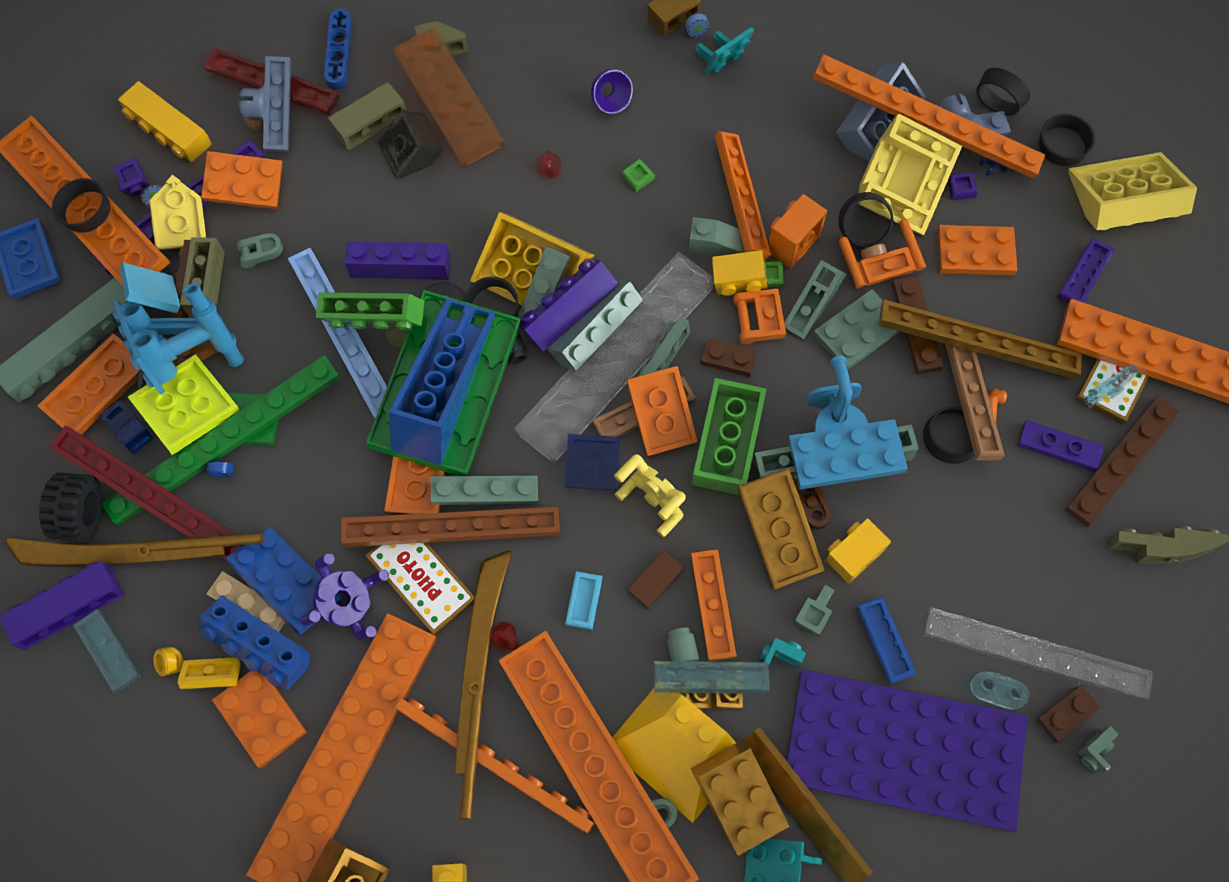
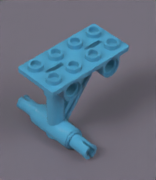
M197 283L189 284L183 290L184 295L193 306L192 314L195 318H150L141 304L129 301L121 305L118 299L112 301L116 309L112 314L120 325L118 329L126 340L124 344L127 350L133 355L130 357L131 362L137 371L142 370L145 373L143 378L149 388L155 387L159 394L165 392L162 384L170 381L177 374V367L172 362L177 359V355L207 340L211 342L217 352L224 355L229 366L237 367L244 361L243 355L236 347V337L227 329L216 311L215 303L206 298ZM162 335H175V336H173V337H171V338H169V339H166V338H164Z

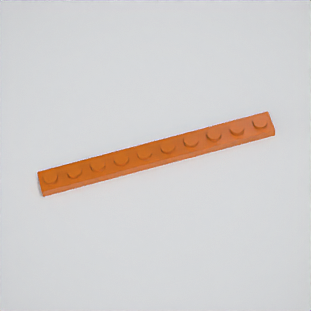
M823 54L813 79L894 116L900 114L962 147L1034 179L1038 175L1045 154Z

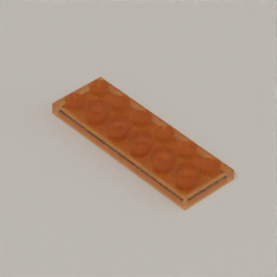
M434 27L392 48L393 53L463 167L505 145L502 136Z

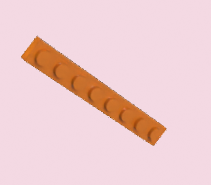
M402 698L398 701L395 708L400 713L456 749L458 729L456 732H453L447 728L448 721L436 713L432 717L424 713L425 707L412 698L409 702ZM481 743L477 754L478 764L589 835L594 827V823L590 821L591 815L589 812L579 806L573 810L565 804L568 800L554 790L551 794L541 789L543 786L541 781L531 775L524 778L517 773L519 767L507 759L503 763L493 758L495 752Z

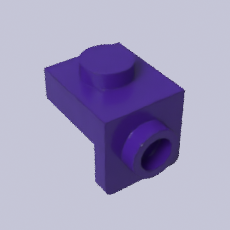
M133 158L113 167L121 184L118 186L119 190L124 194L136 196L141 194L144 188L150 186L138 159Z

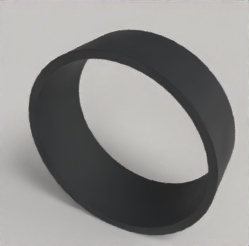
M1001 68L987 69L976 88L978 98L986 107L994 112L1004 111L1005 116L1017 114L1030 100V91L1026 84L1015 74ZM987 84L996 85L1004 89L1014 98L1016 103L1000 98L991 91Z
M1058 114L1049 118L1042 127L1039 139L1041 153L1045 154V158L1048 161L1060 166H1072L1079 163L1092 150L1095 144V134L1090 124L1073 114ZM1060 127L1075 131L1084 142V154L1068 157L1054 152L1045 141V133Z
M81 178L68 182L56 193L52 203V212L55 219L75 232L84 233L98 228L105 222L110 212V201L99 183L92 179ZM86 192H97L102 195L101 205L90 219L77 224L67 223L66 210L75 197Z
M862 192L850 197L842 206L838 218L839 229L842 235L847 237L850 243L862 247H871L882 243L891 233L894 223L893 212L887 200L873 192ZM876 200L884 204L890 213L888 230L877 241L860 244L854 241L847 232V215L850 209L858 202Z
M485 277L479 279L468 288L464 296V302L473 304L475 297L486 288L500 287L506 289L515 299L516 305L512 316L517 317L519 310L517 293L514 287L502 278Z
M949 406L942 408L925 424L923 430L925 446L936 459L949 464L966 462L975 456L973 448L961 453L950 452L942 448L933 436L932 425L936 416L944 413H956L964 416L962 407Z

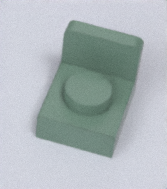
M1111 726L1100 729L1077 751L1082 757V763L1092 772L1098 774L1107 772L1111 766L1102 756L1115 746L1112 741L1119 734Z

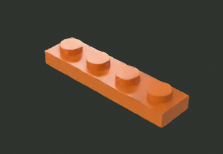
M718 549L691 553L708 662L736 659Z

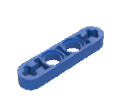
M341 8L334 10L329 17L324 69L326 83L329 88L334 90L342 89L347 84L352 35L350 13ZM340 19H342V23H341L342 28L339 27V25H338V22H340ZM338 36L345 37L344 41L340 43L334 42V39ZM336 55L344 56L339 62L332 61V58ZM335 70H337L339 76H337L336 80H332L335 78Z

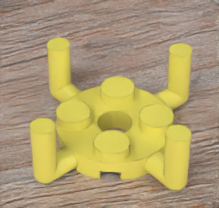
M635 454L617 471L614 477L622 483L635 469L637 471L614 495L620 501H623L636 486L643 489L646 493L644 498L653 507L659 504L662 507L658 515L665 522L656 531L664 538L683 518V512L679 506L685 501L686 495L676 490L667 479L661 481L655 477L658 472L648 466L640 455Z

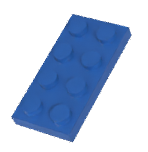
M269 526L261 532L264 535L263 544L243 545L226 558L227 563L300 636L315 624L304 626L301 624L300 619L304 614L314 609L312 604L316 585L322 577ZM338 593L335 595L337 605L342 603V597Z

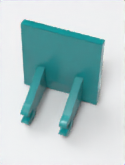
M750 27L733 40L727 38L720 31L715 32L713 39L721 48L714 53L702 43L697 44L695 48L697 54L708 63L704 73L706 75L712 71L717 73L726 66L727 61L730 59L735 61L744 53L743 49L751 42L749 39L754 32L753 28Z
M767 839L747 851L744 882H800L801 863L822 865V859L803 855L804 842Z

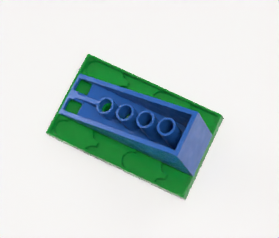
M423 290L420 298L424 300L422 326H411V330L407 332L368 436L366 447L446 473L455 474L456 476H467L516 340L521 318Z

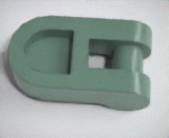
M266 233L238 241L237 249L241 253V267L251 268L257 263L277 258L283 251V245L279 237L272 233ZM257 248L256 252L251 253L253 249Z

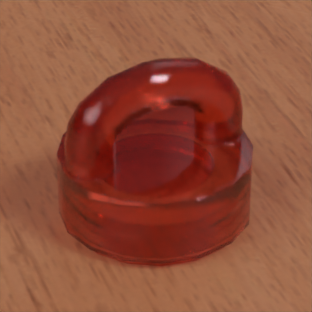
M547 150L546 154L540 156L537 162L538 171L545 178L556 177L561 172V160L550 150Z

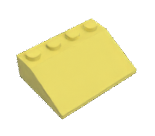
M1162 152L1069 168L1068 170L1084 215L1096 230L1130 226L1146 221L1153 222L1157 219L1179 217L1180 215L1192 213L1197 187Z

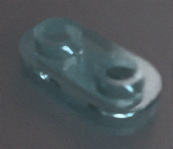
M981 671L971 680L970 687L972 693L982 701L1010 710H1017L1025 706L1029 700V690L1021 681L991 671ZM984 680H987L991 683V689H986L984 687ZM1012 689L1019 692L1018 699L1011 695Z

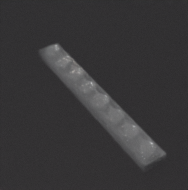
M931 607L928 610L923 632L925 637L1146 701L1150 697L1153 671Z

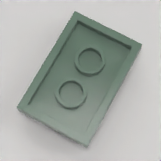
M871 289L814 330L813 336L832 357L844 356L846 358L847 370H849L900 331L878 326L883 300Z

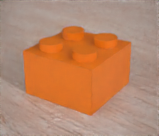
M805 194L797 201L795 199L792 200L786 208V213L782 217L778 216L770 226L772 231L768 242L771 256L783 262L789 269L819 239L827 214L825 208Z

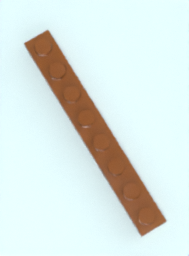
M558 507L341 518L342 547L560 536Z

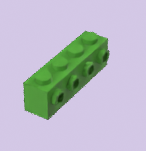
M319 292L316 318L329 322L328 326L333 328H344V324H349L350 327L366 329V325H373V328L388 329L389 325L397 329L411 330V326H422L424 300L405 293Z

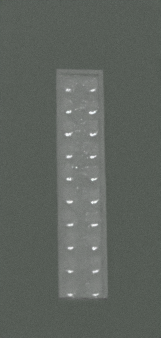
M678 252L639 293L643 301L577 371L569 369L518 423L514 428L515 433L551 462L555 463L592 422V419L596 418L626 385V380L632 378L653 355L657 344H662L669 326L672 323L675 324L679 316L686 319L715 287L714 277Z

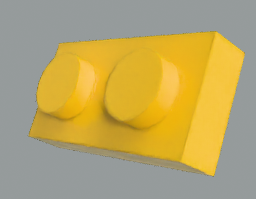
M237 657L184 660L177 682L180 689L236 686L242 664Z

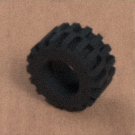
M57 472L50 477V480L45 484L39 505L40 526L43 534L48 539L87 542L93 537L99 526L103 505L101 504L103 503L102 489L96 477L93 475Z

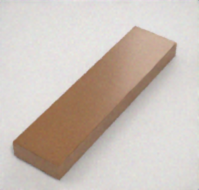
M681 377L687 403L690 404L696 400V397L685 378ZM632 401L592 419V424L603 445L639 428Z

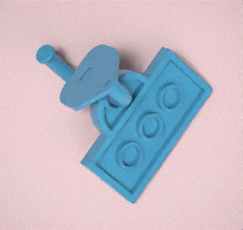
M842 355L835 356L830 361V365L834 367L838 385L817 388L808 394L807 404L823 409L815 422L814 432L790 435L788 438L799 490L902 474L908 470L895 419L868 423L864 413L857 407L850 405L851 400L859 397L862 387L859 383H850L845 364L846 358Z

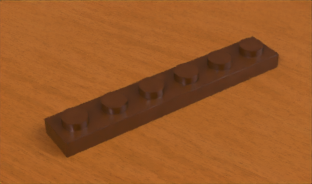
M1157 396L1065 511L1088 527L1180 411L1160 396Z

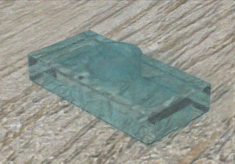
M1129 365L1094 388L1085 398L1084 402L1091 408L1108 396L1111 399L1115 398L1124 390L1123 386L1129 383L1139 371L1134 365Z

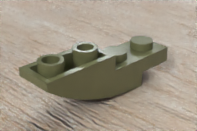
M1176 526L1165 535L1158 532L1140 534L1134 529H1121L1109 539V549L1137 552V563L1168 564L1183 562L1206 555L1229 541V534H1221L1219 530L1215 529L1192 530L1190 526Z

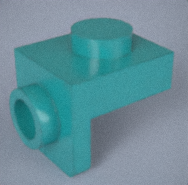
M775 638L772 645L766 643L760 658L765 661L761 668L767 670L773 656L799 668L806 652L802 651V647L793 641L787 640L785 643Z

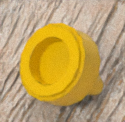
M166 647L156 650L153 663L156 672L163 677L181 671L184 660L178 649Z

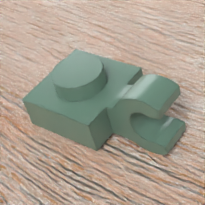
M825 585L816 601L808 597L794 623L819 636L833 612L826 605L835 590Z

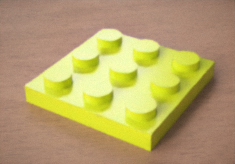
M196 354L176 366V376L162 384L165 390L164 393L159 394L155 387L149 388L146 385L128 396L131 403L171 455L240 411L235 402Z

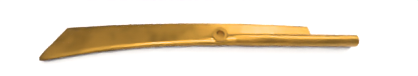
M263 533L104 544L54 543L6 537L4 541L23 566H81L100 561L110 565L224 555L225 546L263 544L264 535Z
M504 551L481 562L475 590L463 671L455 774L464 775L459 819L465 821L471 820L483 692L492 626L500 590L512 555L511 551Z

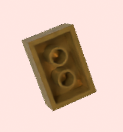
M742 741L691 768L728 845L737 856L789 827L751 748Z

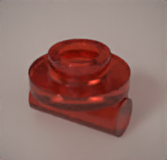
M500 622L495 626L491 640L496 648L501 650L509 648L513 652L520 647L516 639L515 628L511 623Z

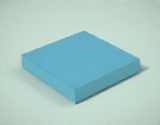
M122 263L120 273L127 301L172 313L178 312L180 303L173 276Z

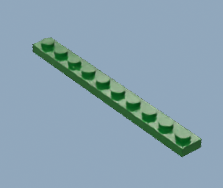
M325 355L146 473L145 476L170 492L207 468V463L216 462L341 377ZM119 492L101 503L114 525L118 527L144 510L143 507Z

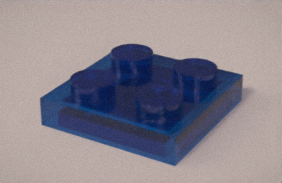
M568 434L565 488L618 491V480L614 475L619 470L621 437Z

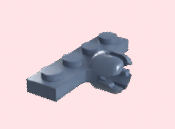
M266 56L264 87L261 89L244 88L240 91L239 98H242V101H239V109L244 118H261L264 120V152L289 153L290 57Z
M953 94L943 99L939 105L943 109L1005 137L1011 133L1004 111L974 115L963 94H957L959 101H957L956 96Z

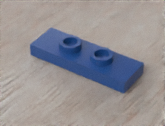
M883 596L857 605V612L888 684L891 685L915 676L917 673Z

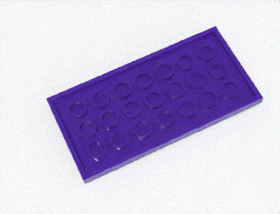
M801 670L787 762L810 790L1009 832H1017L1028 715Z

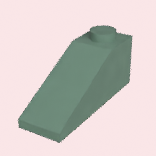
M693 217L689 240V254L715 257L745 253L738 228L718 220Z
M821 260L784 323L785 328L805 339L835 295L846 274Z

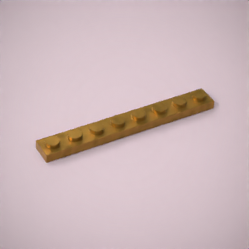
M885 299L881 304L878 326L1072 379H1077L1081 375L1082 353Z

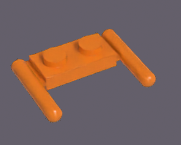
M902 219L899 222V227L907 247L863 259L860 262H857L848 238L841 237L839 239V245L856 289L926 268L907 219Z

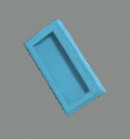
M576 571L565 626L593 630L603 576Z

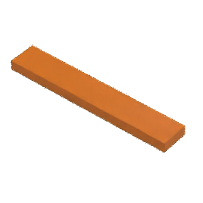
M719 131L715 135L744 250L745 252L763 250L764 259H767L771 252L740 137L737 134Z

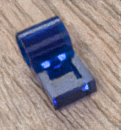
M118 400L99 415L132 454H135L154 438L121 400Z

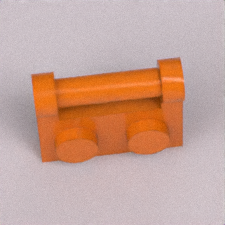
M779 289L741 292L733 296L734 305L737 306L741 329L739 339L741 344L785 338L786 330ZM754 302L758 330H751L748 303Z

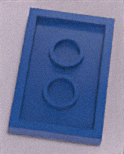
M39 218L0 232V267L9 296L13 300L62 282L43 223Z

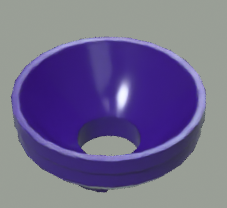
M608 69L598 74L591 87V97L594 104L601 111L608 114H616L624 110L629 105L633 95V86L630 78L624 72L616 69ZM607 82L611 83L612 92L608 96H603L602 86Z

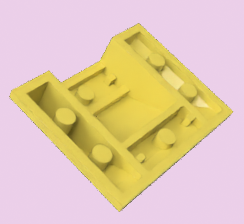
M897 114L876 145L859 185V193L873 192L881 195L891 206L895 223L899 224L900 220L907 219L912 231L924 236L962 146ZM876 200L858 202V205L890 220V213L881 202Z

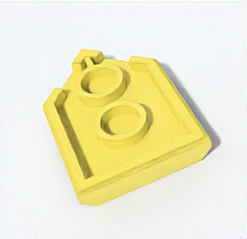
M172 174L158 193L150 199L155 247L158 250L183 249L184 240H191V237L206 238L201 196L189 189Z

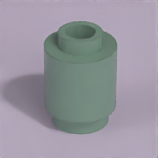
M679 628L668 632L669 639L666 641L672 667H678L679 671L695 668V663L700 660L694 634L690 633L689 628Z

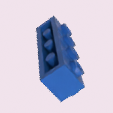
M223 595L199 616V633L205 640L213 641L222 647L226 654L237 657L244 662L247 668L259 672L274 686H280L288 691L309 669L310 653Z

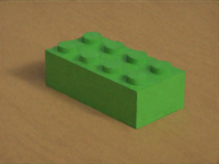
M715 378L694 468L693 486L739 495L737 486L748 481L766 388Z

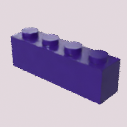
M347 241L344 264L351 278L449 280L451 257L447 243Z
M592 257L583 261L576 273L564 278L559 284L560 287L555 292L545 295L540 301L541 304L535 310L526 312L521 318V330L541 351L544 352L619 284L600 260Z
M103 561L94 562L87 565L84 571L74 576L63 578L53 588L36 593L31 600L12 606L8 609L7 613L0 616V620L11 645L26 650L125 594L113 569Z

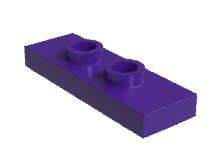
M1092 237L1057 298L1066 303L1070 299L1084 303L1115 249Z
M1026 420L1023 425L1018 443L1019 447L1094 472L1099 467L1104 445Z

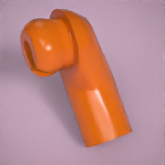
M998 388L991 389L988 394L995 422L998 403H1005L1007 399L1006 391L998 390Z

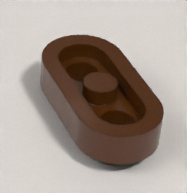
M796 481L795 487L809 527L817 530L826 527L831 519V509L820 487L799 490L798 482ZM807 490L810 495L805 497L801 494V491ZM812 514H819L821 516V519H813Z

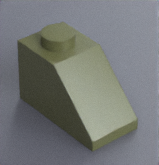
M438 21L414 26L424 63L469 52L464 32Z

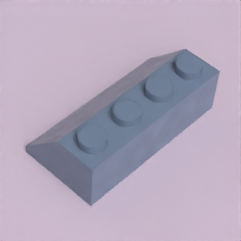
M904 62L881 65L874 75L875 78L921 99L926 98ZM858 99L836 131V135L848 151L870 162L878 141L896 116Z

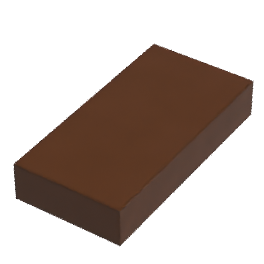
M663 550L628 588V592L649 609L680 575L684 567Z

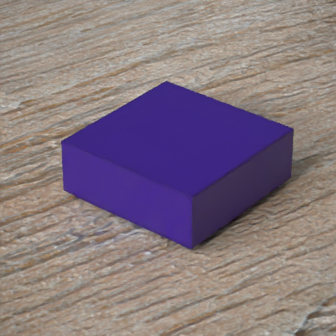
M973 172L949 176L947 182L952 200L976 198L978 192Z

